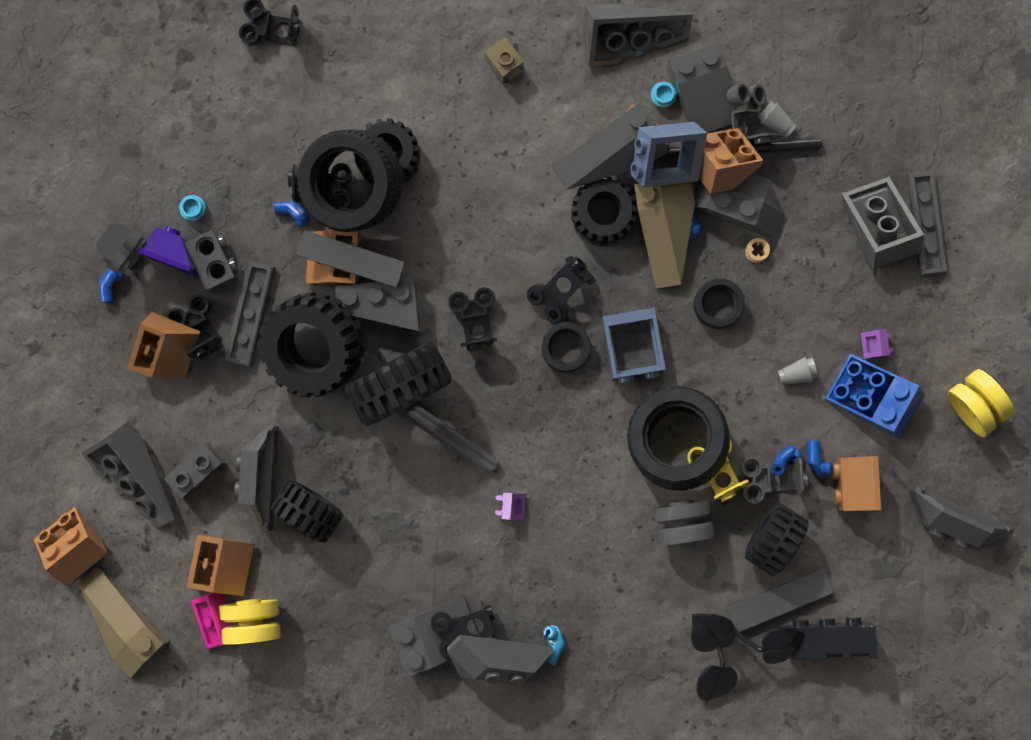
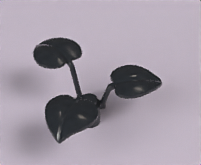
M692 614L691 643L693 647L700 652H710L717 649L720 660L719 667L715 665L708 666L700 674L696 686L698 697L701 700L716 699L726 695L735 687L738 679L737 673L731 667L725 668L726 663L722 647L732 645L735 636L757 652H763L762 657L766 663L777 664L788 660L796 653L803 640V630L789 626L773 628L763 637L762 646H758L739 633L733 622L727 617L715 614Z

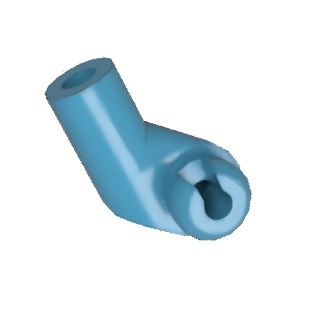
M552 625L545 627L543 636L546 638L548 645L553 647V653L546 659V662L555 666L565 648V640L561 630L557 626Z

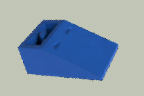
M850 354L825 399L876 429L900 440L925 397V393L919 385Z

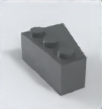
M414 279L400 280L397 288L379 282L335 286L336 298L343 301L341 305L343 308L349 307L354 312L351 315L354 319L420 334L417 290Z

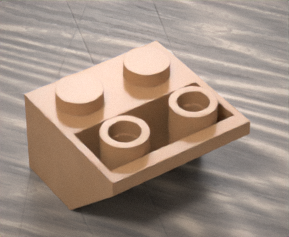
M739 128L707 133L699 179L710 194L733 190L762 165L763 159Z
M325 230L313 232L361 248V235L359 231L340 232ZM307 259V285L342 286L359 284V276Z
M151 312L140 325L127 368L150 378H185L192 360L186 353L197 345L201 332Z
M76 507L63 514L59 520L46 530H43L34 539L45 570L64 586H68L107 554L101 537Z
M208 534L197 535L186 588L244 596L255 544Z

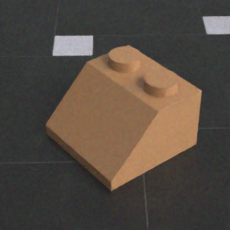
M878 456L835 458L836 463L832 464V477L837 480V490L833 492L834 505L838 506V511L881 510Z

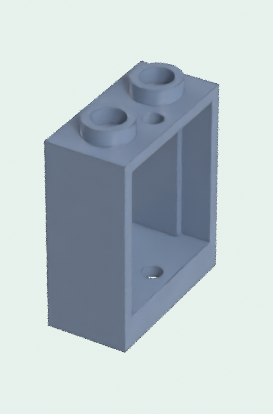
M695 122L639 127L634 143L635 154L631 164V176L643 187L699 181L707 132ZM681 142L677 167L652 170L656 144Z
M655 308L602 317L612 380L618 379L619 384L633 382L634 376L644 375L645 379L660 377V372L666 370ZM648 322L656 365L618 372L611 328Z

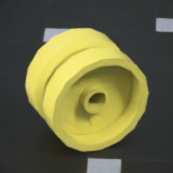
M980 369L973 371L965 378L966 385L957 384L947 391V398L954 411L974 433L981 437H986L996 429V421L1004 423L1015 414L1014 406L1004 390L991 376Z
M250 599L219 606L220 620L224 622H238L236 625L226 626L221 630L222 644L255 643L282 637L280 623L276 621H263V619L272 618L279 614V601L276 599Z

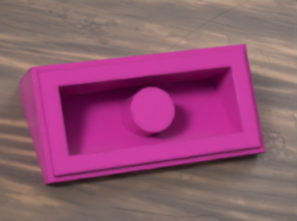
M210 593L191 600L207 650L225 645L222 644L221 630L226 626L233 625V622L220 620L219 606L226 604L224 595L221 593Z

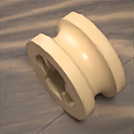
M761 238L751 240L745 249L746 257L753 263L763 262L770 252L769 244ZM756 244V247L761 245L763 247L761 251L763 256L760 257L759 254L754 256L752 254L754 250L752 245Z

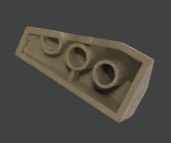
M693 182L652 187L634 184L639 217L655 287L659 289L682 285L687 259L688 240L692 230V217L696 206Z
M96 566L78 583L112 659L130 678L137 674L170 642L99 566Z

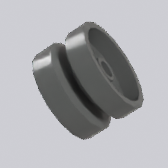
M685 500L669 503L668 506L653 508L655 522L659 524L672 523V526L661 528L657 531L659 546L688 543L716 537L714 523L710 521L697 522V519L708 517L713 513L711 500Z

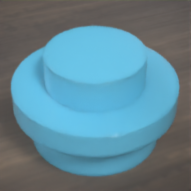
M659 82L651 91L652 102L661 108L671 106L677 97L675 87L669 82Z
M189 195L183 198L179 210L186 220L197 221L204 216L206 205L200 197Z

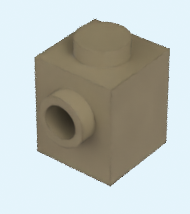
M506 37L484 52L485 60L503 83L508 79L513 81L522 74L524 61Z

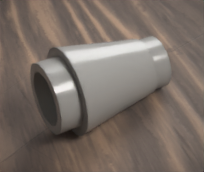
M771 100L761 109L762 112H759L757 115L761 120L760 123L778 133H783L785 137H788L797 126L777 102L774 104Z
M804 357L778 371L782 385L813 382V379L819 377L813 357L808 359Z

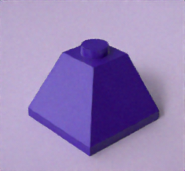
M168 226L165 227V230L156 227L140 248L139 253L152 261L199 278L198 272L184 244L187 241L179 236L181 232Z

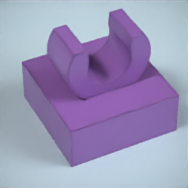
M887 329L861 333L864 359L888 356L893 352V348H889L888 338H891L892 334L887 333Z
M503 493V495L496 496V500H501L503 503L502 510H495V514L502 516L501 519L524 520L526 494Z

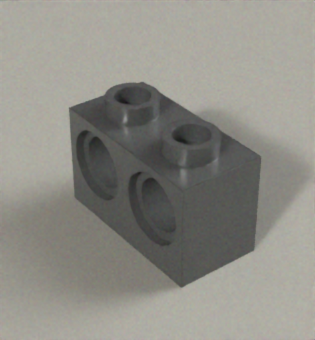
M211 230L184 243L206 291L212 293L239 280L236 275L239 272V268L233 257L228 258L225 250L229 247L222 234L218 236L215 231ZM207 243L214 244V251L210 255L203 254V247ZM219 266H224V276L215 279L214 270Z
M204 443L166 476L164 480L181 499L189 498L227 463L210 444Z

